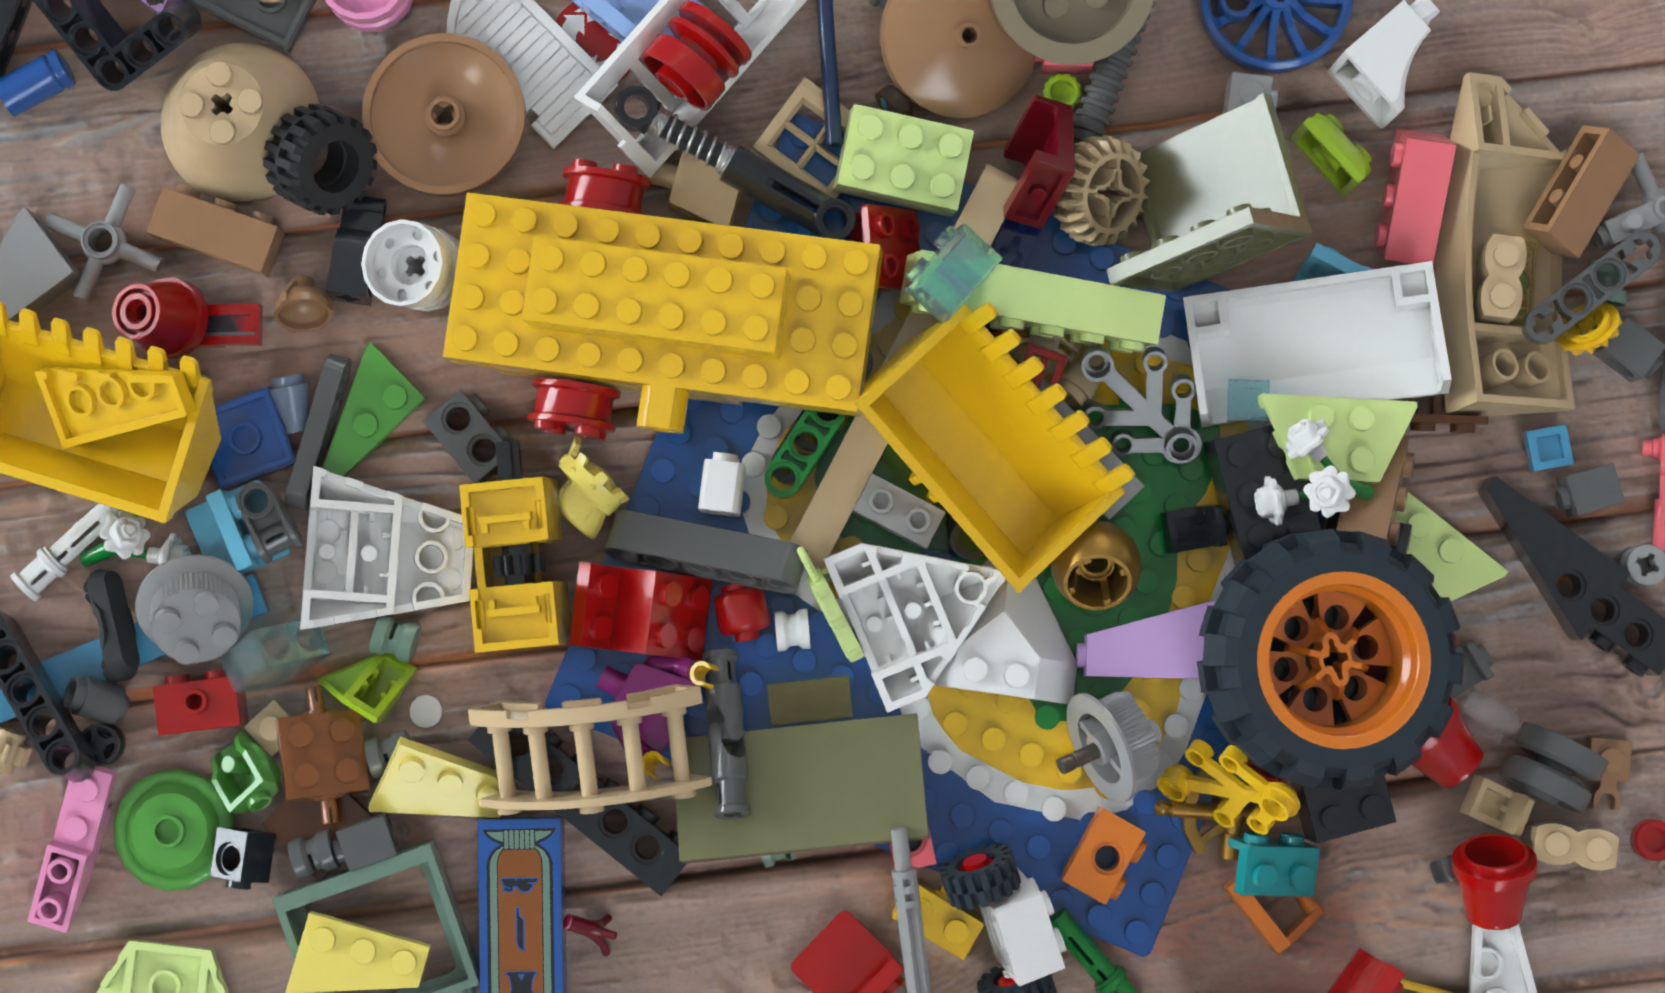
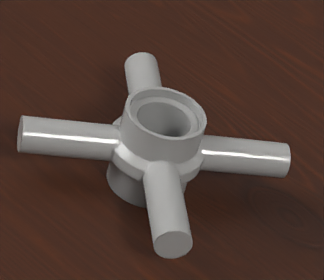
M120 184L105 220L96 221L87 226L52 212L48 214L44 226L80 241L82 249L88 257L73 296L88 302L103 266L116 263L121 259L156 273L161 270L164 258L128 244L126 235L120 227L135 194V189ZM105 233H110L112 236L110 248L104 252H98L96 247L98 238Z

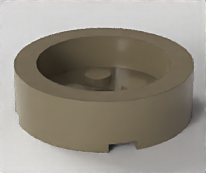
M990 0L1000 26L1019 47L1049 62L1079 65L1104 59L1128 44L1144 25L1154 0Z

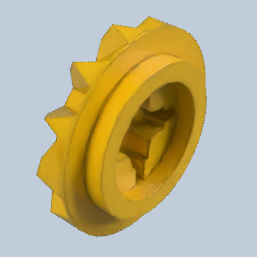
M1604 302L1557 337L1556 340L1564 352L1571 351L1575 356H1579L1586 350L1593 355L1596 348L1600 346L1608 347V339L1619 336L1618 327L1623 322L1618 310L1612 304ZM1586 303L1572 309L1571 311H1582L1585 308ZM1562 318L1563 323L1566 324L1568 320Z

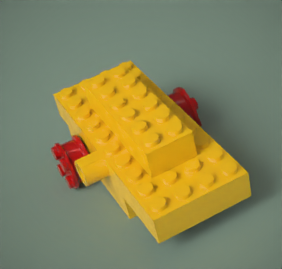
M573 159L572 166L564 167L563 177L568 179L565 201H561L558 204L467 192L443 358L456 364L493 368L505 375L533 378L532 386L537 388L534 412L527 414V420L534 422V428L541 429L543 433L565 435L566 429L575 430V434L581 435L582 438L605 441L606 433H615L616 426L610 422L613 401L620 399L621 391L619 390L641 392L636 427L666 433H684L688 399L742 406L744 401L860 417L861 412L855 406V403L862 395L865 386L883 257L881 245L645 215L641 213L644 191L650 190L651 181L638 174L637 167L626 164H613V169L597 167V162L591 160Z

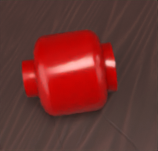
M739 584L720 587L721 594L717 595L713 600L719 632L724 636H734L736 643L760 639L759 630L767 628L771 623L765 591Z

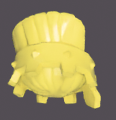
M575 436L568 454H564L559 460L560 464L558 467L567 477V480L559 489L560 511L585 537L593 540L597 538L605 517L618 511V507L630 499L620 487H616L613 479L604 469L596 463L590 462L585 454L579 452L582 438Z

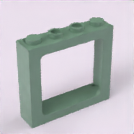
M435 838L400 850L397 855L350 872L349 869L277 894L272 900L294 962L308 918L307 904L419 865L426 878L456 966L451 972L420 982L418 988H402L391 993H475V986L480 984V966ZM333 991V992H311V993H336V991Z

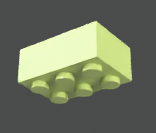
M854 104L849 111L833 191L952 217L958 211L974 130Z

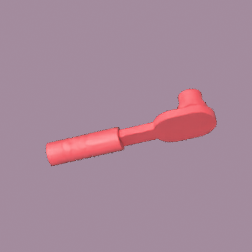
M1662 435V437L1654 438L1653 440H1643L1642 456H1651L1653 459L1661 460L1659 499H1654L1652 545L1665 550V435Z

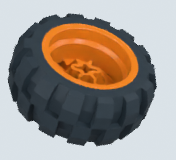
M1325 529L1293 533L1262 545L1260 552L1248 560H1241L1220 582L1223 590L1214 606L1207 605L1199 636L1204 637L1203 660L1197 661L1201 693L1208 694L1214 710L1211 716L1212 720L1229 744L1236 745L1248 757V762L1274 777L1314 789L1316 787L1334 788L1341 791L1372 786L1376 778L1386 774L1398 775L1422 758V750L1420 748L1430 737L1440 738L1455 711L1453 707L1448 705L1453 685H1462L1464 653H1456L1453 632L1459 630L1460 625L1449 597L1439 596L1432 585L1434 583V575L1412 554H1402L1390 546L1389 540L1361 531L1351 532ZM1313 595L1314 609L1310 619L1302 600ZM1330 606H1334L1340 615L1338 624L1332 629L1326 625L1324 620V614ZM1364 606L1375 615V617L1358 629L1351 626ZM1293 616L1300 623V632L1296 638L1291 640L1285 634L1284 626L1286 621ZM1360 636H1364L1369 644L1368 652L1362 658H1359L1354 652V645ZM1273 638L1286 644L1283 652L1270 651ZM1313 642L1314 647L1312 649H1308V647ZM1330 652L1338 654V660L1333 661L1332 666L1324 665L1323 658L1328 657ZM1305 656L1309 657L1312 667L1310 671L1306 665ZM1284 657L1289 663L1290 671L1286 678L1279 680L1274 674V665L1278 659ZM1367 665L1387 666L1384 682L1364 674V672L1368 671L1369 666ZM1353 676L1358 682V692L1354 697L1348 699L1344 694V690L1349 682V677ZM1293 685L1291 698L1287 705H1285L1279 695ZM1313 687L1318 692L1319 701L1313 709L1308 710L1304 705L1303 695L1305 691ZM1332 699L1339 701L1347 722L1334 725Z

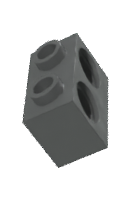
M460 390L426 417L423 422L473 483H483L498 472L497 458L495 454L491 461L479 462L476 457L478 445L484 441H492L495 444L501 441H514V439L501 424L494 429L485 418L490 410L475 393L468 397L466 393ZM458 410H467L470 414L468 427L462 431L453 430L450 424L452 415Z

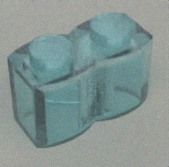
M966 223L960 225L956 230L951 225L947 227L933 243L938 248L934 255L928 261L921 257L905 275L910 281L904 287V290L940 323L947 322L958 311L974 290L1003 259Z

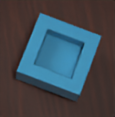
M1566 424L1522 433L1530 473L1574 464Z

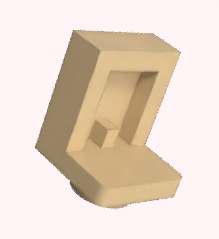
M1474 774L1459 812L1490 827L1520 837L1529 820L1535 800Z

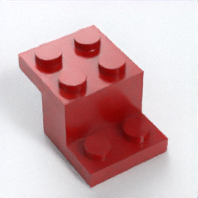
M579 562L569 645L673 658L688 657L702 661L712 579Z

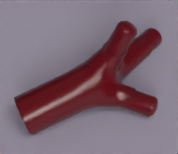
M569 913L563 920V928L565 930L591 939L600 947L603 956L610 955L605 938L615 940L618 935L617 932L604 928L612 921V916L609 914L599 920H588Z

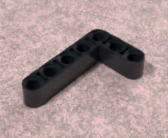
M33 0L96 81L103 88L110 91H118L134 81L195 35L202 23L201 15L194 5L186 1H177L127 36L100 0H69L71 7L65 4L64 0ZM171 17L179 22L182 31L174 27ZM89 28L95 32L98 41L90 35ZM143 40L151 45L153 52L145 48ZM115 62H118L122 66L124 73H121L117 69V67L115 66Z
M0 611V689L45 767L51 773L72 782H82L88 779L96 767V758L71 713L64 707L60 694L19 624L13 617ZM17 653L15 664L8 668L10 657ZM36 686L34 697L27 701L28 691ZM55 719L56 723L53 731L46 735L48 723ZM72 752H75L73 764L66 769V758Z

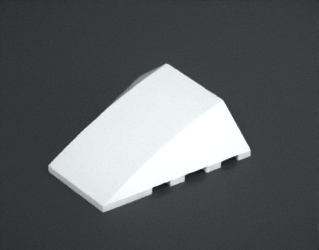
M313 466L300 630L468 602L470 600L469 590L471 587L473 548H465L462 515Z

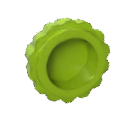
M1059 73L1056 76L1050 77L1049 81L1045 83L1043 94L1046 98L1071 105L1073 109L1075 105L1079 104L1082 91L1080 90L1081 85L1075 77H1071L1067 73L1064 75Z

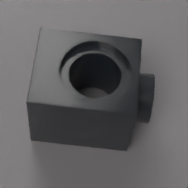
M217 827L210 876L226 879V887L250 890L252 883H269L276 834L250 828Z

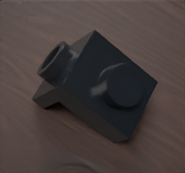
M1204 504L1160 513L1166 553H1178L1210 546L1221 547L1228 544L1229 521L1221 505Z

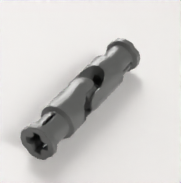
M734 649L709 650L702 654V661L717 665L720 669L719 672L712 669L707 672L708 684L714 685L712 689L705 688L706 716L709 726L710 768L712 783L716 784L718 808L714 809V816L717 819H736L751 815V807L746 804L745 781L748 780L745 731L743 728L741 685L736 681L735 661L739 657L737 650ZM732 744L731 754L728 753L724 745Z

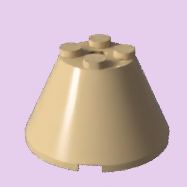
M253 43L221 45L207 50L191 60L171 83L161 112V135L164 148L179 175L203 194L231 203L266 200L278 195L273 190L274 185L268 183L265 176L270 170L263 167V158L268 157V151L264 150L266 141L272 142L275 136L270 133L273 126H281L282 121L280 118L284 114L294 115L295 107L302 105L308 108L309 104L321 105L315 87L305 72L294 61L279 51Z

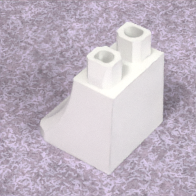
M1405 0L1400 2L1347 48L1327 71L1365 115L1379 128H1385L1405 109V85L1410 64L1420 44L1431 31L1427 25L1440 13L1431 0H1416L1410 6Z

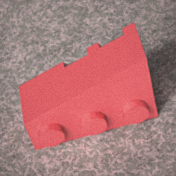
M1395 128L1389 161L1388 183L1384 186L1382 195V207H1384L1383 222L1378 223L1374 238V247L1379 248L1378 253L1385 260L1412 264L1432 261L1433 265L1457 146L1444 135Z

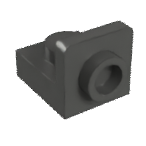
M1464 641L1456 646V653H1464L1462 685H1453L1451 691L1452 698L1457 697L1482 680H1489L1494 677L1490 666L1493 665L1492 658L1481 644L1476 646L1473 641Z

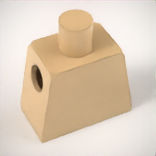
M683 150L678 166L664 162L651 177V184L672 189L668 203L674 211L698 222L733 226L742 192L720 181L721 175L717 172L715 173V168L711 165L705 167V162L702 160L695 162V156L691 154L685 156V151Z

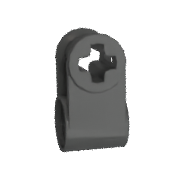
M253 482L241 488L237 495V506L250 531L255 548L266 564L273 560L274 555L292 546L297 548L304 546L298 527L287 512L279 493L274 487L269 484ZM261 489L268 497V505L265 510L256 513L250 507L249 501L252 493ZM284 534L282 537L270 542V540Z

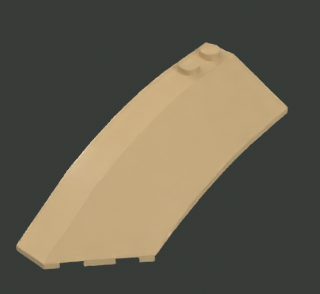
M1468 72L1463 77L1450 135V141L1457 146L1435 252V283L1452 378L1449 393L1444 394L1446 415L1502 416L1571 411L1575 409L1568 351L1564 352L1556 339L1545 345L1531 343L1522 332V322H1510L1507 325L1477 323L1473 310L1474 296L1481 284L1477 268L1479 253L1483 245L1493 234L1523 237L1526 246H1530V250H1533L1532 257V251H1529V247H1526L1529 258L1526 259L1528 265H1525L1523 271L1528 277L1529 286L1522 298V301H1526V308H1520V310H1526L1525 316L1528 314V305L1530 312L1562 288V256L1551 254L1523 230L1522 227L1567 151L1565 149L1560 152L1546 137L1550 131L1529 107L1523 110L1509 95L1512 88L1502 77ZM1553 302L1549 306L1554 308L1555 311L1542 320L1534 316L1537 322L1533 327L1535 333L1538 334L1544 331L1547 335H1550L1548 326L1558 318H1563L1558 314ZM1516 316L1512 321H1523L1524 317Z

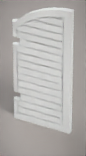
M451 0L446 33L459 34L478 40L492 48L506 61L522 89L526 105V115L533 110L539 116L531 127L555 150L591 115L574 96L600 66L534 0ZM617 83L608 92V94L600 101V104H602L619 87Z

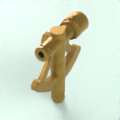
M1201 768L1194 775L1214 779ZM1193 791L1182 802L1159 800L1155 803L1154 811L1157 815L1182 818V831L1194 853L1198 855L1204 854L1206 851L1205 843L1219 833H1222L1219 857L1238 861L1239 850L1228 846L1229 837H1244V834H1242L1243 822L1247 823L1246 819L1251 813L1249 806L1243 808L1241 811L1242 815L1234 827L1226 828L1217 823L1200 835L1196 828V819L1215 820L1213 818V811L1218 804L1198 803L1200 793ZM1217 796L1220 801L1229 800V798Z

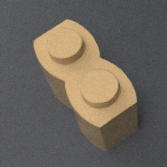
M1493 234L1483 245L1477 264L1481 284L1476 290L1473 301L1474 316L1477 323L1507 325L1517 316L1523 298L1519 276L1524 270L1527 259V248L1523 237Z
M1547 821L1529 822L1524 827L1522 842L1535 852L1539 862L1552 865L1572 864L1598 871L1616 867L1619 837L1611 832L1585 826L1568 827Z

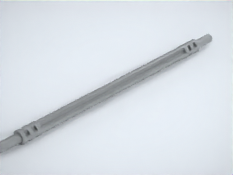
M894 827L890 829L895 868L891 870L907 993H932L917 869L911 863L907 827Z

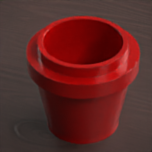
M164 277L151 283L131 284L122 289L113 303L112 318L118 332L124 337L137 342L146 352L151 346H155L165 350L167 359H179L193 352L201 343L208 326V308L202 293L192 283L174 277Z
M1451 695L1448 705L1453 707L1455 711L1440 738L1430 737L1420 748L1422 750V758L1412 764V766L1435 781L1442 788H1450L1464 781L1476 770L1483 758V750L1459 714L1460 706Z
M1490 833L1471 837L1454 849L1452 853V871L1459 880L1467 920L1477 927L1488 930L1509 929L1521 921L1530 883L1537 875V856L1529 846L1512 836Z

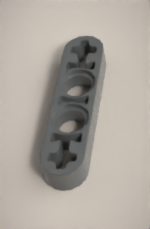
M1642 231L1636 232L1622 241L1532 309L1522 322V332L1525 338L1533 344L1545 345L1567 331L1659 260L1661 244L1658 238L1652 233ZM1633 242L1639 246L1646 243L1650 248L1646 252V257L1649 260L1646 261L1645 258L1639 257L1627 267L1633 271V274L1630 275L1622 260L1635 250ZM1616 253H1619L1621 260L1615 256ZM1610 265L1617 270L1619 279L1615 286L1606 287L1599 283L1597 271L1600 266ZM1578 290L1584 294L1586 305L1582 311L1573 312L1565 306L1564 296L1567 291ZM1553 302L1558 314L1568 320V322L1564 324L1560 317L1548 326L1550 335H1547L1544 331L1538 334L1535 333L1533 327L1537 322L1534 316L1541 320L1555 311L1554 308L1549 306Z
M329 354L324 363L285 494L286 506L307 511L310 506L313 466L323 467L351 372L352 361L349 358Z

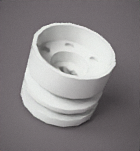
M404 219L388 222L373 232L364 247L361 262L364 280L372 294L385 303L426 312L443 309L451 303L459 241L445 230Z

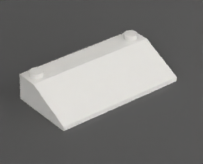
M1432 261L1183 297L1201 428L1268 419L1269 417L1265 409H1261L1258 404V396L1262 393L1396 401L1449 393L1452 378Z

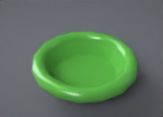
M185 769L159 770L137 781L121 799L113 822L115 848L124 867L143 884L164 891L189 890L211 879L210 872L217 827H235L234 813L228 812L213 783L206 776Z

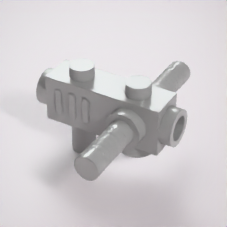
M1643 152L1639 153L1640 156L1632 168L1644 194L1641 197L1643 205L1599 224L1593 234V238L1601 250L1620 244L1636 232L1648 231L1652 228L1655 229L1657 235L1662 234L1665 240L1664 187L1659 189Z

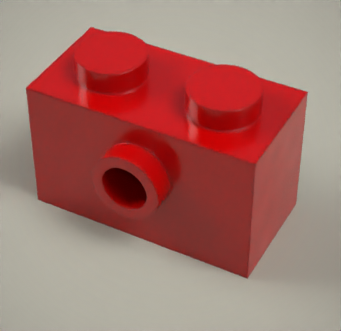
M230 669L206 671V679L190 681V674L164 677L165 685L153 686L158 736L247 725L249 721L243 676H231Z

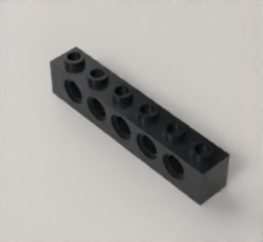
M478 727L468 741L495 762L492 734L487 733V727ZM512 728L511 731H508L509 739L516 732H523V728ZM549 729V731L545 732L548 758L558 759L563 766L561 777L557 781H551L552 792L574 791L575 787L580 784L577 754L575 753L572 757L560 746L564 741ZM511 749L514 778L529 791H535L530 749L525 755H518ZM597 777L598 789L620 786L611 778H608L604 783ZM631 803L604 806V811L595 814H580L579 808L554 810L660 896L663 895L686 866V864H682L679 860L678 832L672 829L668 834L656 824L660 818L642 803L637 808ZM611 809H619L627 817V826L621 832L611 831L606 825L605 817ZM651 835L657 839L660 848L655 857L647 858L639 853L637 842L641 836Z

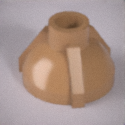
M305 275L293 277L280 293L274 306L275 321L291 333L318 330L326 326L330 322L332 315H335L334 301L318 285L314 286V280L311 277Z

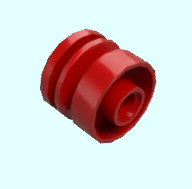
M685 1L679 8L680 17H672L668 22L674 37L664 33L658 34L642 53V60L650 72L668 91L693 107L707 111L725 91V84L718 74L728 78H735L739 73L738 66L746 65L752 57V52L742 37L725 20L699 3Z

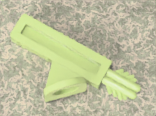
M798 547L797 553L808 572L806 575L808 585L846 658L850 662H855L865 657L829 586V583L833 581L827 567L822 570L820 568L815 569L805 548Z

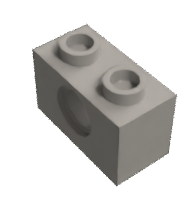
M874 474L871 475L853 509L855 515L924 551L927 549L946 513Z

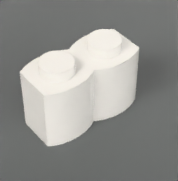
M713 452V459H704L698 510L701 513L740 517L746 467L745 464L739 463L738 455Z

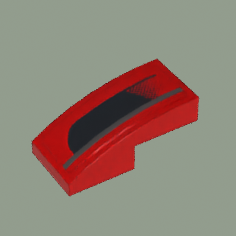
M260 303L207 304L208 326L198 347L262 346L263 305Z

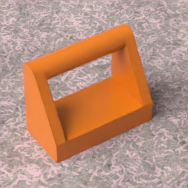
M1236 874L1221 885L1270 949L1278 955L1293 944L1325 912L1314 897L1293 896L1306 914L1281 932L1254 896L1241 895L1234 892Z

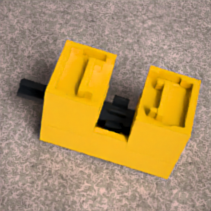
M520 441L496 442L499 481L459 485L465 548H474L478 589L469 590L475 653L569 643L571 614L567 581L542 582L541 572H545L544 553H539L538 543L563 541L558 480L543 476L523 478Z

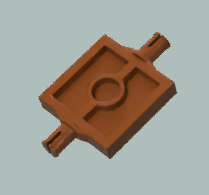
M316 685L315 687H305L308 711L299 716L277 718L275 723L285 802L305 799L320 802L322 826H329L330 824H340L336 800L347 794L368 792L370 786L360 714L353 709L343 711L325 709L322 692L323 686Z

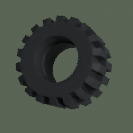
M309 104L308 108L301 105L294 108V115L284 114L280 118L282 121L281 126L274 125L270 132L275 135L272 142L266 141L264 150L268 151V157L263 158V167L270 170L265 176L268 183L274 185L273 190L278 195L284 197V199L318 215L325 216L326 213L337 215L340 214L341 208L348 211L354 207L353 201L355 199L361 200L366 195L363 191L366 185H372L374 180L371 177L372 170H377V160L373 159V155L377 153L376 144L370 142L373 137L370 131L363 128L364 124L325 105ZM328 144L326 161L322 168L313 175L315 159L320 150Z

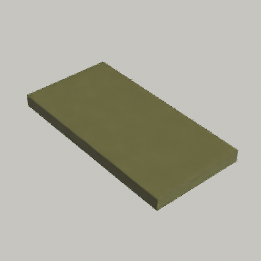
M917 713L745 731L748 780L745 781L746 804L751 807V815L747 817L717 819L714 816V809L718 808L716 784L714 783L711 786L696 789L697 795L694 797L675 799L679 860L682 864L892 843L890 829L899 826L907 827L909 841L930 839ZM708 735L686 737L690 774L711 777ZM732 744L724 745L728 753L731 754Z

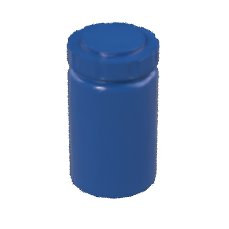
M53 49L47 52L48 56L42 55L0 77V99L12 116L15 117L61 93L65 87L70 88L76 84L69 64L58 50Z

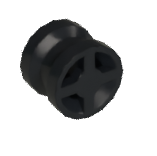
M93 724L82 731L83 736L95 755L96 765L113 763L124 754L126 737L116 725Z

